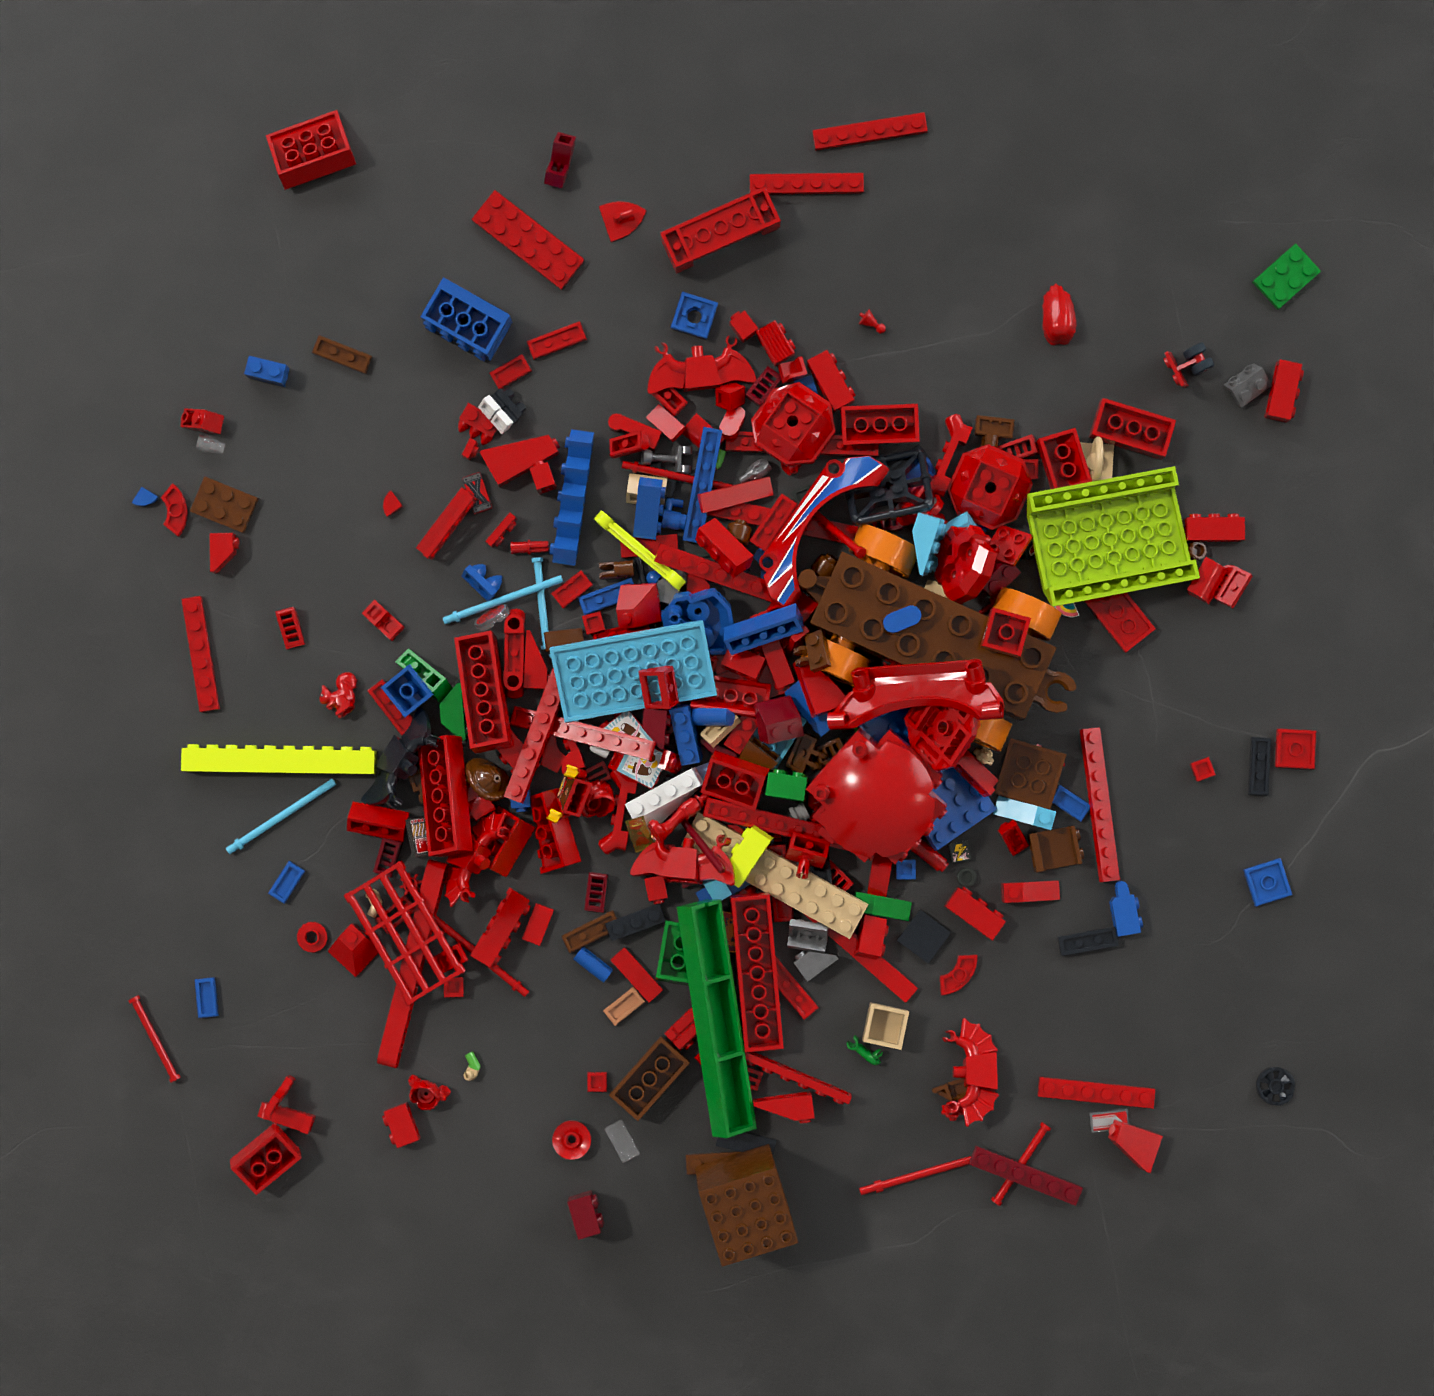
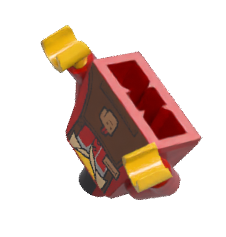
M571 765L566 766L567 770L564 773V779L556 798L560 810L556 811L551 808L550 814L546 819L557 823L558 820L568 818L571 815L581 816L593 784L585 780L587 777L585 770Z

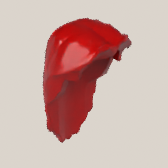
M1051 285L1050 290L1043 296L1042 329L1048 343L1051 345L1059 343L1066 345L1073 338L1077 326L1074 304L1071 300V295L1064 291L1061 285Z

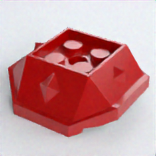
M800 382L773 389L751 419L755 445L786 466L813 464L836 433L831 403ZM790 420H796L798 421V424L794 427H791L788 425V422Z
M986 444L962 453L947 490L957 515L968 511L975 523L993 530L1018 519L1033 483L1024 459ZM988 482L995 483L996 488L993 492L985 490V485Z
M944 706L911 707L904 718L905 725L908 727L910 746L936 771L956 767L967 749L970 748L977 735V730L981 726L980 720H977L970 714Z

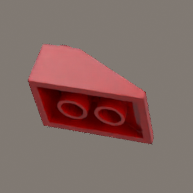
M810 1091L753 1099L754 1107L794 1121L799 1120V1123L811 1122V1119L815 1118Z

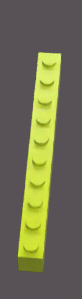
M187 744V748H182L181 771L376 774L377 768L375 766L377 763V751H372V747H360L359 751L353 750V747H341V750H333V746H322V750H314V746H303V750H295V746H283V749H276V746L264 745V749H257V745H245V749H237L238 745H226V749L218 748V745H207V748H199L198 744Z

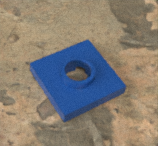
M682 292L671 329L707 340L718 302ZM697 310L702 316L700 322H689L687 317L690 311Z

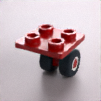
M1203 342L1185 350L1183 355L1186 360L1190 361L1179 366L1172 352L1167 351L1164 353L1166 356L1163 358L1168 369H1173L1175 374L1172 377L1177 386L1181 385L1184 388L1189 386L1181 372L1183 369L1193 365L1191 371L1196 376L1215 365L1212 358H1204L1202 353L1207 349Z
M1004 525L997 529L989 544L997 553L996 561L1012 567L1016 565L1020 557L1027 561L1035 557L1032 535Z

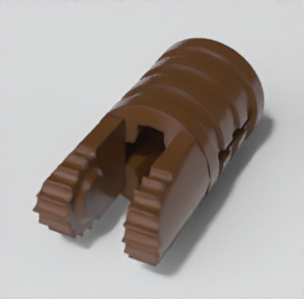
M633 560L599 563L601 570H614L600 573V580L634 577Z

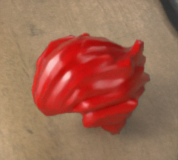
M597 779L591 782L593 784L581 813L582 816L587 818L595 815L597 817H604L611 813L615 807V798L613 797L611 785Z

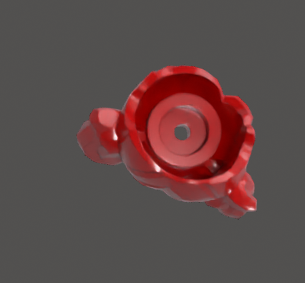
M414 1074L408 1079L411 1087L409 1093L410 1101L417 1103L421 1110L434 1109L440 1100L446 1101V1098L451 1093L447 1086L441 1085L438 1087L435 1083L421 1080Z

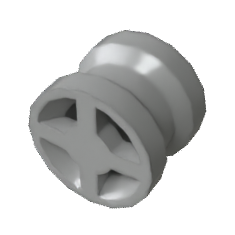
M803 802L799 803L795 808H789L792 817L806 821L810 819Z

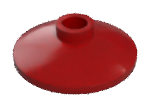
M578 1121L563 1122L554 1131L552 1138L553 1147L557 1154L565 1159L574 1160L581 1158L590 1148V1132L584 1124ZM570 1136H574L576 1138V1141L574 1143L569 1142L568 1138Z

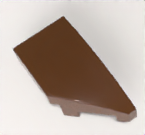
M964 1078L932 1088V1092L950 1101H957L963 1098L967 1091V1088L964 1087Z

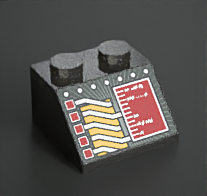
M425 816L405 820L412 857L428 856Z

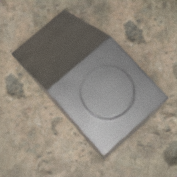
M803 950L795 956L796 960L793 963L808 982L838 960V957L834 954L811 951L805 953Z

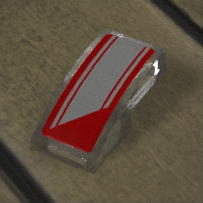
M1127 1108L1089 1113L1092 1133L1109 1131L1114 1119L1129 1124Z

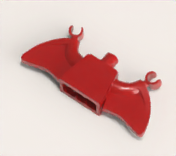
M728 335L725 339L727 347L724 348L722 355L714 358L713 355L704 356L702 346L691 347L692 357H688L682 362L675 360L671 354L667 353V344L661 343L664 347L662 352L655 346L656 353L662 354L663 358L655 365L650 374L647 392L648 394H654L668 388L683 389V392L714 389L731 381L754 383L757 379L749 362L740 353L732 350V347L737 343V338L735 337L733 344H729Z
M718 835L716 838L717 845L711 849L725 867L724 873H719L704 853L694 849L695 841L693 839L684 838L682 848L672 847L670 850L666 849L664 841L659 843L656 840V842L646 847L640 853L630 870V874L632 876L655 874L669 882L702 885V881L716 880L733 886L735 884L733 865L729 857L721 850L723 846L726 847L731 844V838H726L723 843L725 835Z

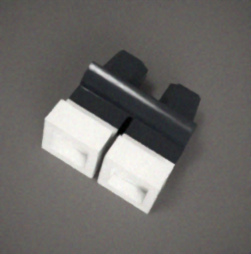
M510 388L498 389L491 396L488 395L483 398L478 406L489 420L492 419L491 423L501 434L516 424L526 410V406L519 401L517 404H514L511 401L515 395Z

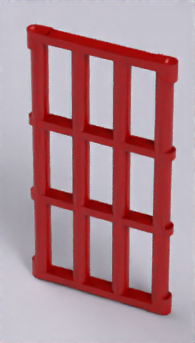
M401 860L376 877L346 893L344 898L352 906L366 931V936L368 935L385 963L384 967L389 970L404 996L403 999L406 1005L409 1006L454 977L463 974L466 970L462 963H459L444 937L443 930L441 931L424 902L425 899L420 896ZM394 870L398 871L415 901L407 907L404 906L387 877ZM379 879L399 911L388 917L370 886ZM363 889L382 920L381 923L374 927L371 926L354 896ZM416 906L419 907L434 933V936L424 941L408 913L409 910ZM399 916H402L418 944L409 951L391 922ZM384 925L401 953V956L394 960H391L375 932ZM436 939L456 971L448 977H445L427 944ZM421 949L439 980L438 983L431 987L428 986L411 954ZM403 959L423 991L414 997L394 965Z

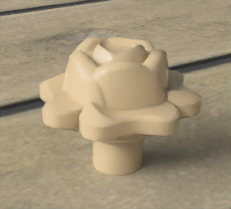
M976 748L973 751L977 760L982 764H993L992 751L988 750V748Z

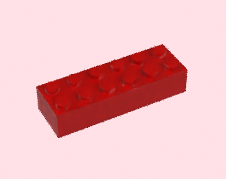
M490 630L454 638L470 749L476 754L513 746L497 636Z
M453 735L439 736L441 739L436 742L438 748L427 745L422 746L418 750L428 856L446 857L473 851L462 737Z

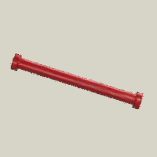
M819 511L815 513L813 517L849 547L857 558L861 559L866 555L864 547H859Z
M139 995L128 1000V1002L132 1003L171 1078L169 1079L171 1083L181 1078V1076L176 1073L139 1001Z
M1041 1122L1040 1129L1018 1162L1027 1163L1046 1132L1051 1130L1049 1126ZM1006 1179L996 1196L992 1197L991 1200L1001 1206L1002 1199L1014 1182Z

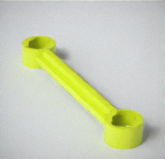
M602 510L594 518L601 527L610 532L675 589L679 591L686 583L679 574L668 566L654 562L655 555Z

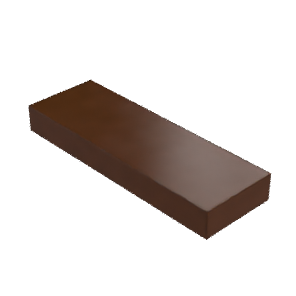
M320 335L312 351V354L365 375L372 360L371 355Z
M612 910L562 935L561 937L569 953L607 935L608 932L604 923L617 919L614 911Z

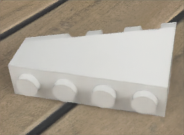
M694 767L631 800L625 806L633 821L636 822L638 819L643 821L639 828L647 837L651 833L647 827L648 822L654 819L662 823L683 802L702 787L703 780L697 768Z

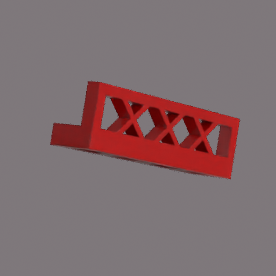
M461 487L417 545L416 549L422 552L423 556L427 559L432 560L478 499Z

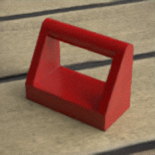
M661 666L638 671L645 709H671L679 703L673 666ZM647 676H658L661 701L651 702Z

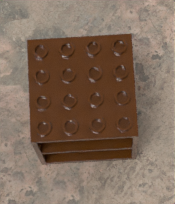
M769 1144L695 1167L698 1192L722 1267L798 1243L790 1209Z

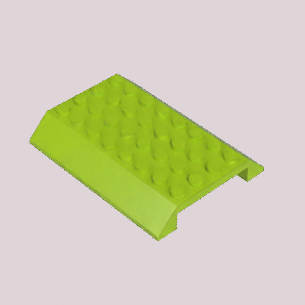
M1175 466L1027 494V519L1030 533L1033 537L1032 542L1043 592L1052 607L1200 578L1196 560L1190 559L1175 492V487L1179 485Z

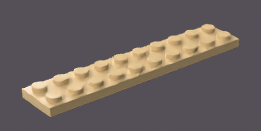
M699 811L692 823L693 828L710 849L717 845L716 838L718 835H725L723 843L726 838H731V844L721 848L731 859L733 847L736 843L740 844L744 839L741 837L742 834L715 819L702 816L703 812ZM687 833L685 838H691V836ZM695 843L694 849H697L699 852L703 853L702 850ZM767 848L745 881L764 892H769L771 896L850 939L869 904L811 872L808 873L807 879H802L803 872L800 878L796 877L798 865Z

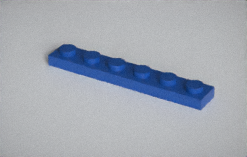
M703 427L682 539L684 541L697 543L695 538L698 528L706 522L707 512L701 513L697 494L712 490L723 430Z

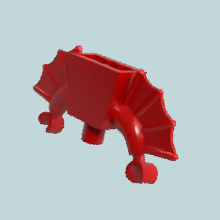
M493 812L488 817H482L475 826L471 827L474 833H471L473 851L451 855L446 860V862L456 866L448 867V875L444 881L446 885L445 897L449 899L450 907H453L459 898L468 903L470 902L468 896L475 898L476 894L470 891L469 886L471 874H479L482 869L485 870L489 867L490 860L488 858L491 850L488 848V845L493 840L501 838L504 841H508L509 839L504 834L511 831L504 826L501 827L507 815L506 812L501 814Z
M963 1018L960 1036L957 1037L954 1031L949 1030L945 1032L949 1033L951 1038L943 1037L942 1039L944 1042H956L965 1051L966 1057L963 1060V1066H953L952 1073L953 1078H964V1087L967 1088L966 1095L959 1099L958 1102L950 1101L944 1108L951 1106L953 1111L949 1112L948 1115H952L961 1107L965 1125L969 1127L972 1122H982L985 1114L994 1110V1102L999 1097V1094L995 1093L998 1089L996 1052L998 1049L992 1043V1035L984 1032L979 1023L972 1024Z

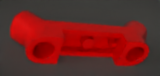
M959 414L951 415L945 419L951 440L950 442H945L942 452L945 453L943 459H938L935 469L938 471L936 475L931 476L932 493L944 497L951 478L944 475L957 444L965 446L973 428L965 425Z
M510 609L506 613L504 622L503 682L507 697L520 698L524 695L525 613L520 609Z
M614 770L610 772V777L620 789V794L615 796L617 811L616 814H612L611 825H614L613 831L598 841L602 851L608 855L616 849L626 851L629 832L622 831L625 804L627 803L628 793L636 794L638 782Z

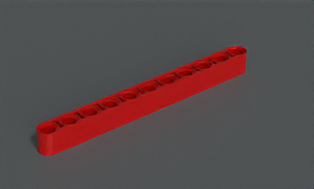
M429 859L419 894L425 899L424 902L433 918H435L448 872V864ZM416 906L412 920L424 941L431 937L432 930L419 907ZM410 931L406 943L408 951L418 945ZM421 949L411 954L422 974L426 958ZM403 959L399 974L414 997L417 994L419 984ZM397 984L377 1058V1064L395 1069L398 1067L414 1006V1003L409 1006L406 1005L403 999L404 996Z

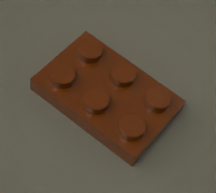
M204 476L190 512L244 534L258 498Z

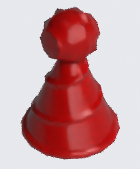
M870 309L865 314L860 312L859 316L862 318L859 321V325L874 327L879 334L885 332L886 326L882 323H877Z

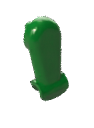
M856 1035L853 1037L856 1043L853 1044L847 1041V1047L850 1050H855L870 1064L877 1066L881 1063L879 1057L883 1054L881 1049H877L875 1052L868 1050L859 1043V1038Z

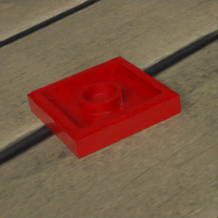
M1276 729L1275 767L1315 769L1316 731Z

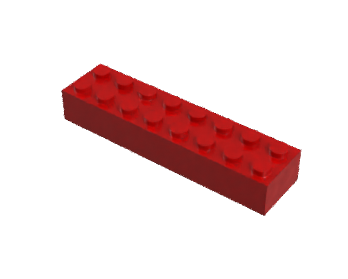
M769 892L730 895L745 1052L784 1049Z

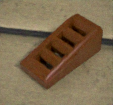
M838 737L815 749L822 750V752L828 755L825 748L829 747L834 757L836 752L832 745L836 744L838 750H840L843 744ZM816 756L818 762L823 766L832 759L828 756L825 761H822L821 758Z

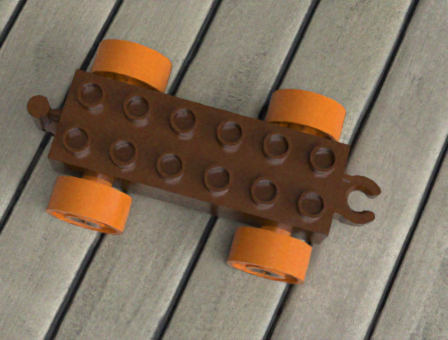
M866 524L860 525L853 540L859 547L862 546L866 549V555L863 558H856L854 552L849 549V552L854 556L841 552L831 577L816 576L815 572L810 569L803 570L799 574L798 584L800 589L807 592L818 603L809 627L816 630L822 629L825 631V634L832 637L831 640H827L831 667L820 670L829 678L854 687L851 677L852 670L858 667H869L871 663L869 659L854 652L855 647L894 665L979 659L982 661L986 677L985 682H991L1004 701L1005 715L1018 721L1024 720L1032 702L1052 713L1067 710L1066 703L1051 700L1047 693L1049 686L1055 683L1062 685L1069 692L1074 691L1077 687L1074 680L1066 673L1054 672L1048 669L1057 647L1041 640L1050 641L1062 615L1059 610L1020 591L1002 587L993 608L1031 618L1022 654L1019 658L981 648L980 645L988 616L900 578H909L917 560L915 545L894 534ZM907 606H916L920 610L921 619L916 625L896 633H889L883 627L884 618L892 612ZM808 653L803 654L801 657H808ZM1005 719L980 720L981 726L977 730V735L973 742L1001 752L1012 724Z

